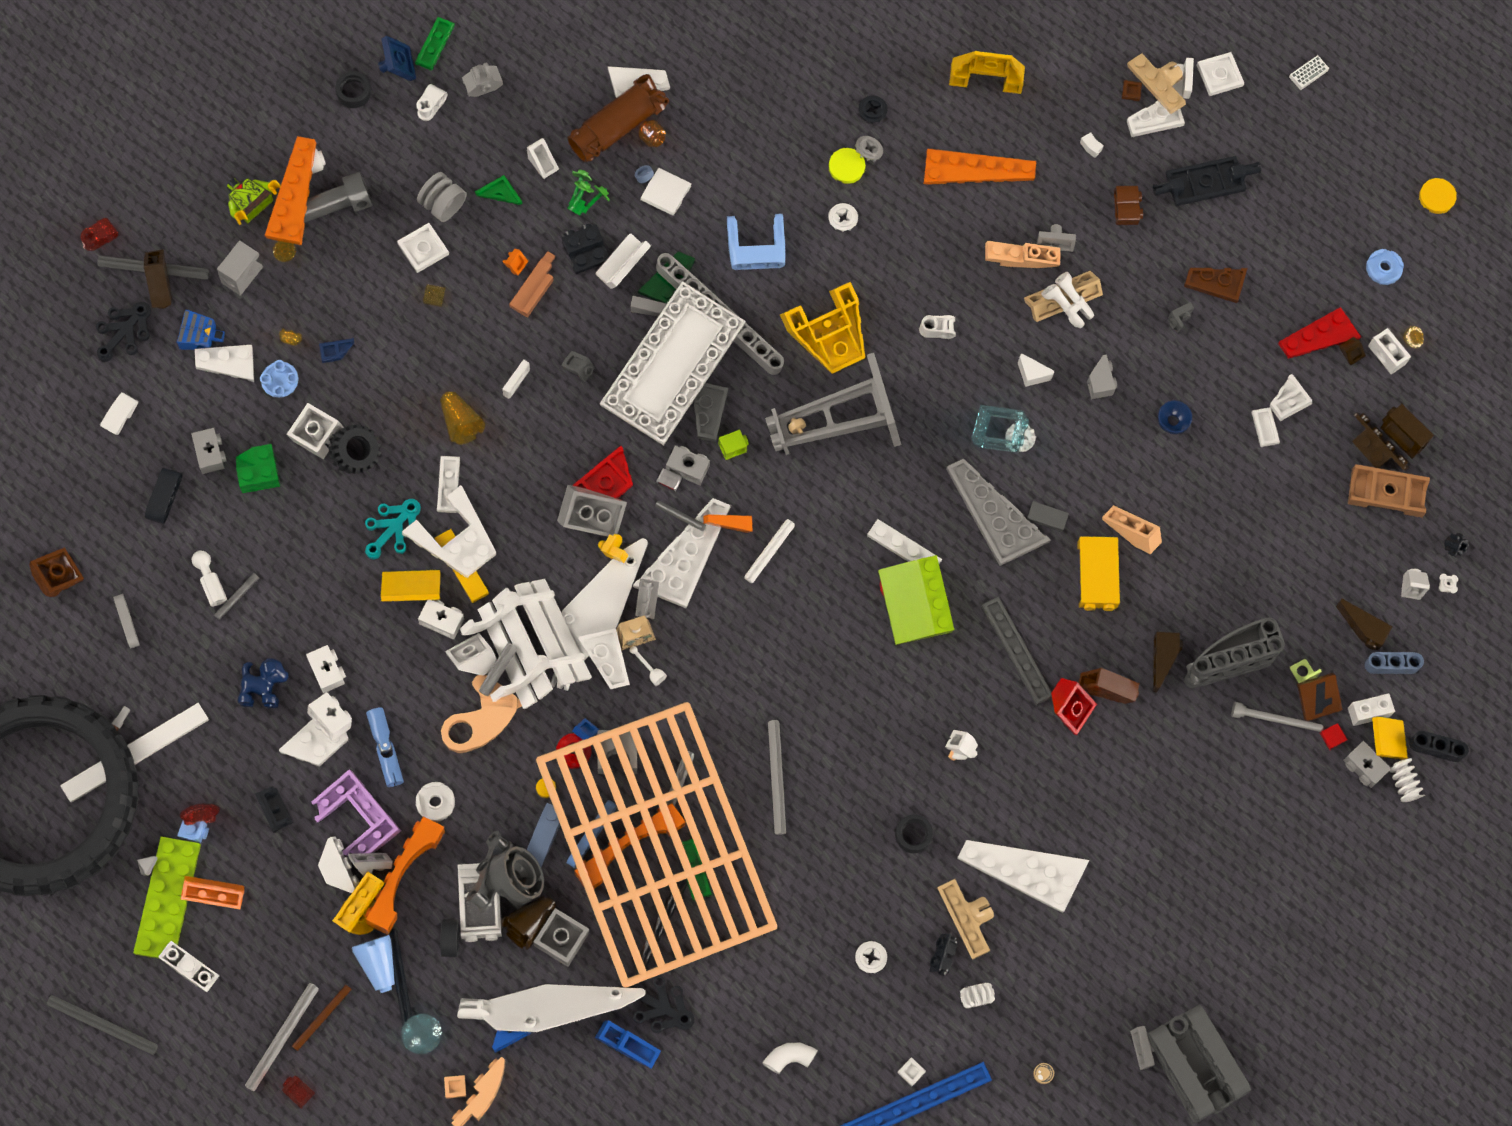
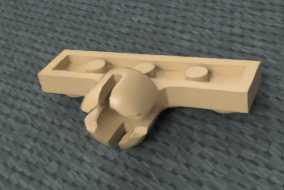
M1140 54L1127 63L1128 68L1170 114L1186 105L1183 97L1172 87L1183 79L1180 67H1174L1177 65L1175 62H1169L1157 69L1143 54Z
M955 879L937 887L972 960L989 952L990 949L980 931V925L994 917L991 907L980 912V910L990 906L988 900L985 897H981L973 902H967Z

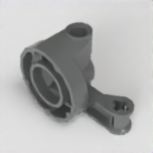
M494 831L486 841L489 848L486 859L476 869V872L479 874L478 881L466 897L469 903L472 902L478 907L480 913L486 912L491 907L496 892L510 901L517 909H520L529 901L540 896L544 888L543 872L536 858L522 847H512V842L506 841L499 831Z

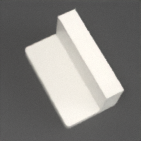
M1186 58L1184 64L1174 66L1180 67L1183 79L1172 87L1186 99H1189L1192 93L1194 58Z

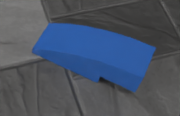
M604 1020L595 1036V1039L652 1069L661 1050L633 1033L625 1031L609 1020Z

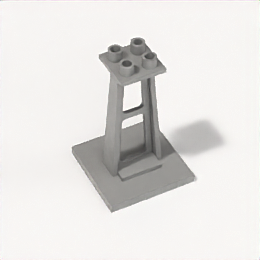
M875 354L867 355L873 378L780 415L777 414L775 408L771 409L773 416L766 417L765 419L770 434H772L770 437L775 451L784 449L787 455L789 454L788 446L888 425L894 447L900 446L899 434ZM868 393L873 395L877 408L876 415L839 424L833 423L830 413L832 406ZM819 411L825 413L826 427L806 431L802 434H789L787 424L792 422V418L799 419Z

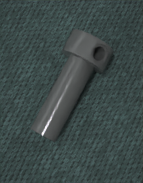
M358 171L342 177L344 183L342 186L307 198V212L304 223L350 206L353 207L355 212L373 206L361 172Z

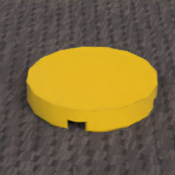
M1434 178L1424 183L1419 192V199L1422 206L1426 207L1429 212L1442 214L1448 212L1453 207L1457 193L1450 182Z

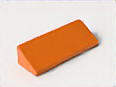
M185 876L180 899L240 909L244 895V886Z

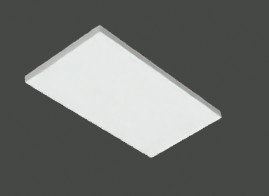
M682 281L601 401L600 406L664 446L746 321Z

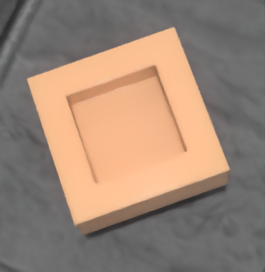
M465 1075L444 1077L446 1099L466 1097Z

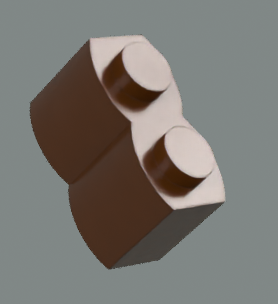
M1138 186L1115 187L1116 225H1138L1140 219H1143V208H1140L1139 202L1142 201V192L1138 190Z

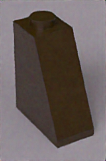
M164 249L145 252L144 271L152 308H166L171 305L172 296Z

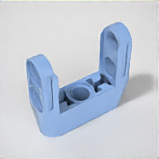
M775 214L773 225L775 245L739 246L737 220L735 216H727L729 256L732 269H768L785 266L783 214Z

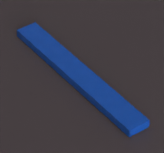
M981 1062L841 1126H892L992 1081L984 1062Z

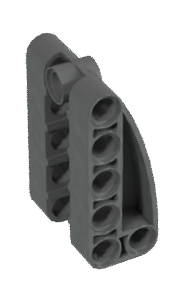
M1270 617L1240 627L1216 641L1195 662L1186 666L1188 671L1184 677L1186 686L1198 688L1269 667L1285 646L1277 621ZM1273 643L1278 646V650L1274 649Z
M1200 1004L1147 1033L1165 1074L1194 1123H1198L1213 1113L1221 1112L1229 1107V1104L1244 1097L1251 1091L1248 1081ZM1173 1023H1180L1182 1025V1030H1175L1173 1027Z

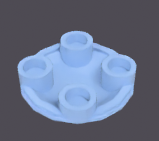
M276 360L267 366L260 376L265 392L272 397L278 398L291 394L297 387L299 380L295 368L282 360Z

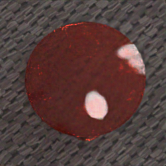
M210 803L195 804L182 810L180 818L183 819L185 825H193L200 821L211 823L216 820L215 816L219 813L220 808Z

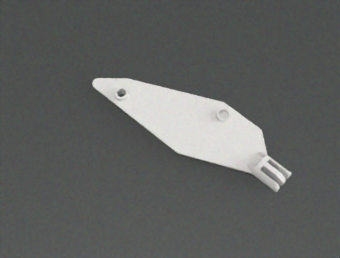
M644 538L624 549L628 554L624 563L612 559L562 610L563 618L580 653H583L585 657L584 661L589 657V654L578 637L614 629L618 626L648 545L647 540ZM554 672L550 683L551 686L555 687L557 683V688L562 689L564 687V690L568 691L570 684L561 686Z
M545 984L490 1000L462 998L457 1017L461 1019L485 1020L494 1029L499 1031L539 1032L620 1009L645 996V990L642 988Z

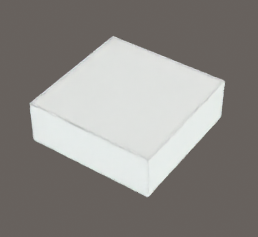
M911 1057L897 1073L913 1086L926 1071Z

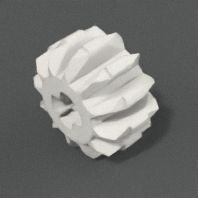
M990 983L969 986L960 991L961 1002H963L965 1008L986 1005L995 1000L994 989H992Z

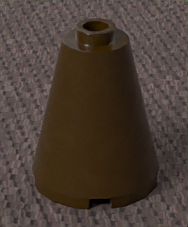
M542 896L505 916L501 920L502 928L506 926L508 930L506 935L514 944L521 949L525 946L526 950H528L554 911L556 904L550 897Z

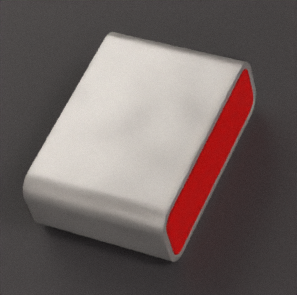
M663 468L656 483L658 484L659 482L676 491L682 476Z

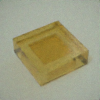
M427 284L423 303L442 307L445 287Z

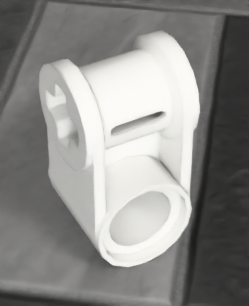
M432 84L428 85L421 98L417 101L418 117L423 121L431 120L438 109L444 104L447 92Z
M951 315L925 316L919 328L920 334L927 338H954L956 336L954 331L955 317ZM925 324H929V325H931L933 328H932V329H928V328L925 327Z

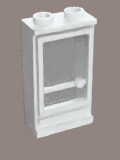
M480 863L458 865L461 938L465 939L466 942L478 941L477 938L494 941L498 939L497 937H502L500 895L496 892L491 907L484 913H480L478 907L466 900L468 893L478 881L479 874L476 872V869Z

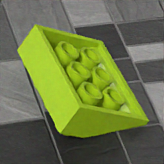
M937 555L878 570L895 645L954 631Z

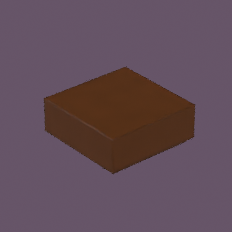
M1124 80L1122 99L1140 101L1142 83Z

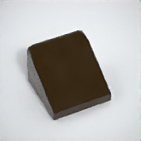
M1355 337L1339 346L1350 365L1366 356L1361 341Z

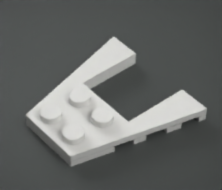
M460 485L446 496V500L470 525L443 547L433 539L417 520L404 529L402 535L407 536L421 548L423 547L431 555L441 559L446 565L468 578L496 555V551L463 487Z

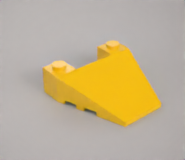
M974 51L952 59L949 85L967 87L970 73L1004 77L1003 92L1021 94L1025 66L1012 55Z
M851 282L829 291L836 309L809 322L801 306L780 314L787 332L831 374L865 358L863 334H861L860 325L861 317L859 316L858 308L859 300Z

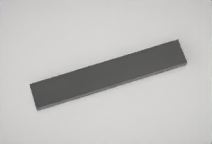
M997 597L982 604L983 611L1035 705L1037 706L1051 699L1052 692L1000 598Z

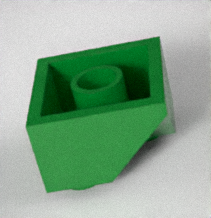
M272 444L252 447L236 457V469L242 494L280 487Z

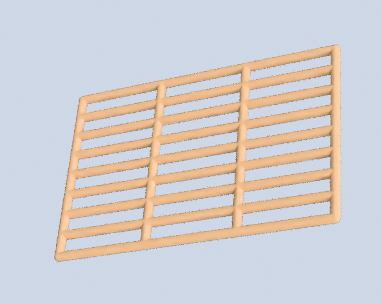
M685 702L536 758L543 781L623 987L632 986L777 929V923L690 703ZM684 711L710 777L700 781L674 717L675 714ZM667 718L692 784L684 787L680 786L656 721ZM649 726L673 791L665 794L662 793L637 728ZM629 731L655 795L654 798L646 801L643 799L619 735ZM612 738L637 803L628 808L625 807L601 745L602 741ZM591 745L595 748L619 810L607 815L582 750ZM575 752L600 816V818L590 822L564 758V755ZM553 759H557L582 824L570 829L545 763ZM712 784L715 787L739 849L730 854L726 850L702 789ZM693 791L696 792L721 856L711 861L684 796ZM677 798L702 861L701 865L691 868L666 801ZM659 805L684 871L675 875L671 871L648 808ZM640 812L666 877L656 882L653 879L629 815ZM621 818L647 883L646 886L638 889L634 885L611 822ZM602 825L629 891L617 896L592 829ZM584 832L610 897L609 900L601 903L598 902L574 836ZM742 858L768 922L767 925L759 928L755 924L731 862ZM723 864L750 930L741 935L737 932L713 868ZM702 872L707 874L731 939L723 942L719 940L695 875ZM686 878L713 946L705 949L701 948L676 882ZM668 885L695 952L687 956L682 954L658 889ZM647 893H651L676 960L666 964L639 897ZM631 899L658 966L646 971L621 903ZM610 907H613L639 973L630 978L626 975L602 912Z

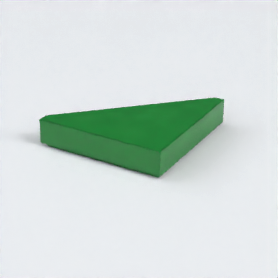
M505 175L475 191L476 196L517 205L522 204V200Z

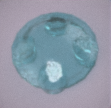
M426 1013L411 1017L401 1029L404 1045L409 1051L416 1054H426L433 1051L441 1040L442 1030L439 1022Z

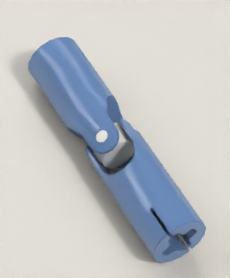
M383 708L371 709L366 714L372 736L377 743V754L386 786L394 787V783L395 786L400 785L404 781L393 743L389 742L390 731ZM391 750L393 753L389 758H384L381 753L387 754Z

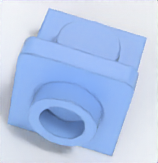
M184 817L177 836L201 844L202 839L207 838L209 828H207L205 821L201 820L199 822Z

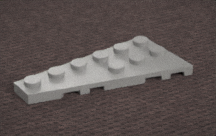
M965 459L947 466L946 470L999 566L1051 541L1038 530V527L1030 523L1024 517V514L1009 500L1000 495L994 489V486L987 483L980 476V473Z

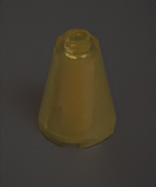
M449 391L443 394L440 403L450 440L461 445L476 439L475 435L478 432L481 434L485 429L483 419L456 392Z

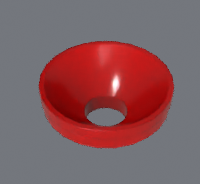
M575 733L567 734L559 740L556 750L582 741V739ZM591 746L582 749L587 762L591 757ZM576 754L564 755L568 768H581Z

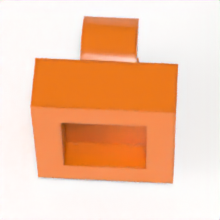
M514 249L513 252L508 253L509 257L507 260H503V263L513 274L519 275L529 261L520 250Z

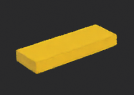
M367 871L332 921L350 933L385 883Z

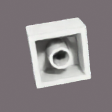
M307 403L287 435L293 442L324 459L329 452V447L332 446L330 440L334 438L333 435L344 427L338 420Z

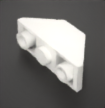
M336 836L330 837L326 842L319 861V869L326 884L352 893L359 884V880L356 875L353 876L350 870L352 865L349 858L345 857L342 852L344 847L341 840L336 839Z
M172 941L169 942L159 955V958L206 992L209 991L219 977L217 973Z

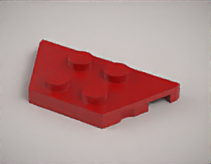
M618 447L572 486L585 488L618 499L633 486L623 447Z

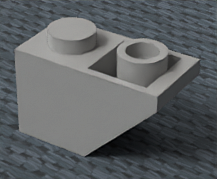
M1107 354L1101 357L1087 380L1091 399L1112 396L1117 388L1116 378H1113L1111 373L1113 371L1111 360L1108 361Z

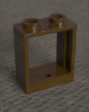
M1403 404L1397 408L1395 406L1392 407L1382 419L1384 423L1380 429L1411 459L1417 456L1434 437V434Z

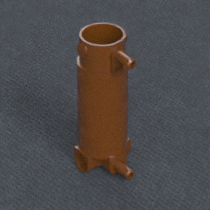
M649 74L642 75L633 82V86L583 122L579 129L573 130L571 135L567 137L570 147L583 162L592 161L594 156L598 157L600 152H604L651 115H657L665 109L669 99L663 91L657 89Z

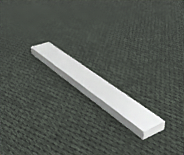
M200 704L193 705L128 744L127 746L133 756L134 764L207 722L209 719ZM101 761L60 785L71 803L106 782Z

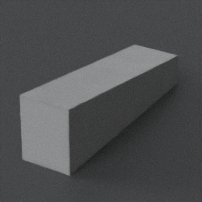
M632 296L631 312L659 317L667 304Z

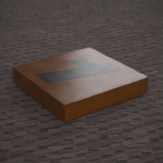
M1334 673L1297 684L1306 721L1343 710Z

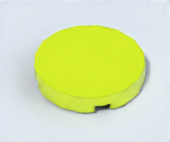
M839 149L830 158L829 172L835 180L841 181L844 184L854 183L860 180L864 174L866 166L864 158H860L861 154L856 153L855 149Z

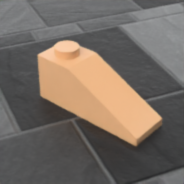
M1114 505L1102 517L1104 522L1133 546L1149 554L1162 542L1159 526Z

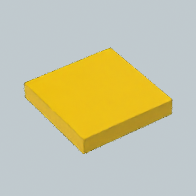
M1378 716L1372 718L1376 755L1401 760L1407 759L1403 721Z

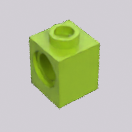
M740 430L719 437L718 441L725 460L746 453L747 446L749 445L746 435H742Z

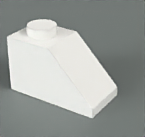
M1419 569L1407 570L1403 575L1401 597L1420 600L1430 588L1427 573L1421 572Z

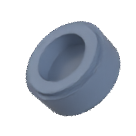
M648 165L641 166L635 172V177L639 183L649 181L654 175L652 168Z

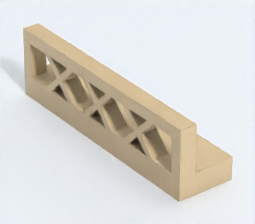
M1091 271L1072 278L1074 289L1079 296L1081 295L1084 298L1085 302L1103 295L1100 279ZM1060 288L1061 292L1068 300V302L1070 304H1073L1074 302L1067 295V293ZM1043 290L1024 297L1025 303L1031 308L1033 319L1036 322L1063 312L1062 307L1054 299L1047 300L1041 295Z

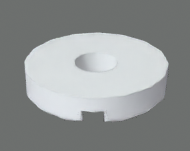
M431 782L424 785L417 794L416 807L422 817L424 816L432 821H441L452 813L455 807V797L448 786L440 782ZM439 797L441 799L440 805L436 807L431 806V798Z

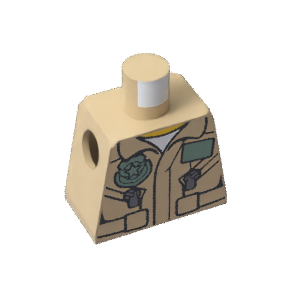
M646 616L622 622L616 629L621 651L656 640Z

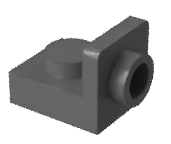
M1191 302L1171 311L1168 317L1170 327L1172 329L1175 328L1177 333L1183 328L1182 321L1191 317V313L1194 310Z
M573 351L569 353L561 365L564 370L578 375L584 382H586L595 369V366L588 357Z

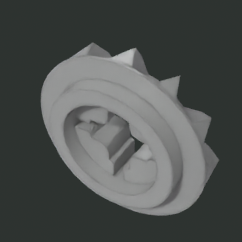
M870 136L858 138L855 147L857 148L856 153L861 154L860 158L864 157L866 161L871 160L875 162L882 157L883 147L878 140Z

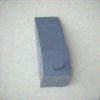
M549 803L546 804L527 848V851L536 858L540 867H542L561 826L553 805Z

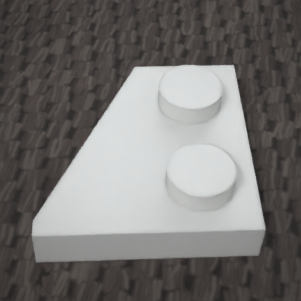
M1291 374L1284 386L1279 390L1278 395L1271 402L1270 407L1278 419L1282 421L1311 405L1312 399L1293 374Z

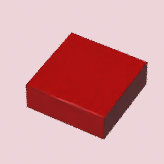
M1338 723L1320 732L1329 750L1347 741Z

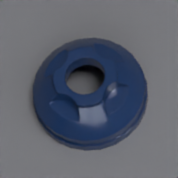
M1168 401L1159 410V425L1167 433L1181 434L1191 425L1192 412L1183 402ZM1175 416L1179 423L1171 425L1168 422V418Z

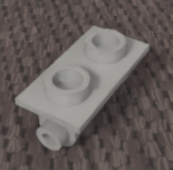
M640 578L635 616L655 618L659 581Z

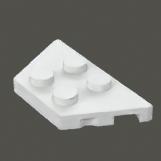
M312 719L283 745L279 752L320 767L348 741V736L345 732L334 741H331Z

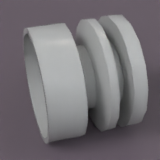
M438 172L423 185L418 194L417 202L424 206L425 209L431 210V214L441 222H445L461 208L466 199L467 192L457 184H452V180L447 178L444 173Z

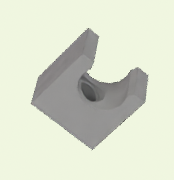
M239 240L217 268L221 283L241 296L263 268L262 264L256 261L259 253Z
M598 730V734L604 733L609 730ZM629 731L619 735L633 773L637 774V749ZM612 738L601 742L607 759L617 754ZM598 759V774H604Z

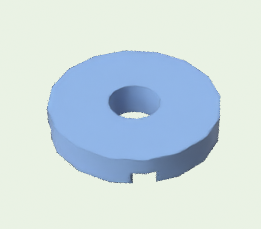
M1387 249L1375 251L1370 255L1366 263L1369 277L1383 285L1395 283L1401 277L1404 268L1401 257L1396 252L1388 251ZM1386 263L1389 265L1390 269L1383 270L1380 264Z

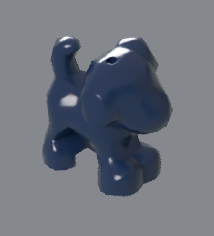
M273 658L262 661L259 667L260 676L250 674L249 670L253 665L252 662L244 663L242 667V689L238 696L240 706L253 707L254 700L251 694L256 693L262 696V704L265 707L278 708L279 700L276 695L272 694L273 685L286 682L289 677L282 663Z

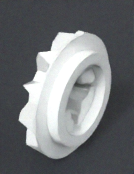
M841 203L832 207L828 218L830 225L835 230L838 229L844 232L846 230L850 231L856 226L858 214L851 205ZM847 213V216H846L847 221H846V220H843V221L840 223V217H839V215H840V216H843V215H845V214Z
M1020 422L1009 427L1005 439L1011 449L1024 452L1033 447L1036 436L1034 429L1029 427L1028 424ZM1024 431L1025 439L1019 440V442H1017L1018 436L1016 434L1020 435Z
M865 942L856 951V963L859 969L866 973H876L886 965V950L877 942ZM872 950H874V957L878 960H873L872 963L868 965V958H866L865 956L870 955Z

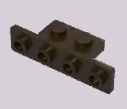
M1356 412L1354 416L1366 429L1352 441L1375 468H1380L1392 457L1404 471L1408 470L1407 464L1409 462L1403 455L1398 456L1394 451L1396 449L1389 440L1386 442L1381 437L1383 433L1377 427L1373 428L1369 424L1371 420L1366 414Z

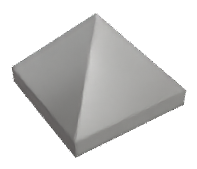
M151 856L137 860L141 875H150L157 857Z

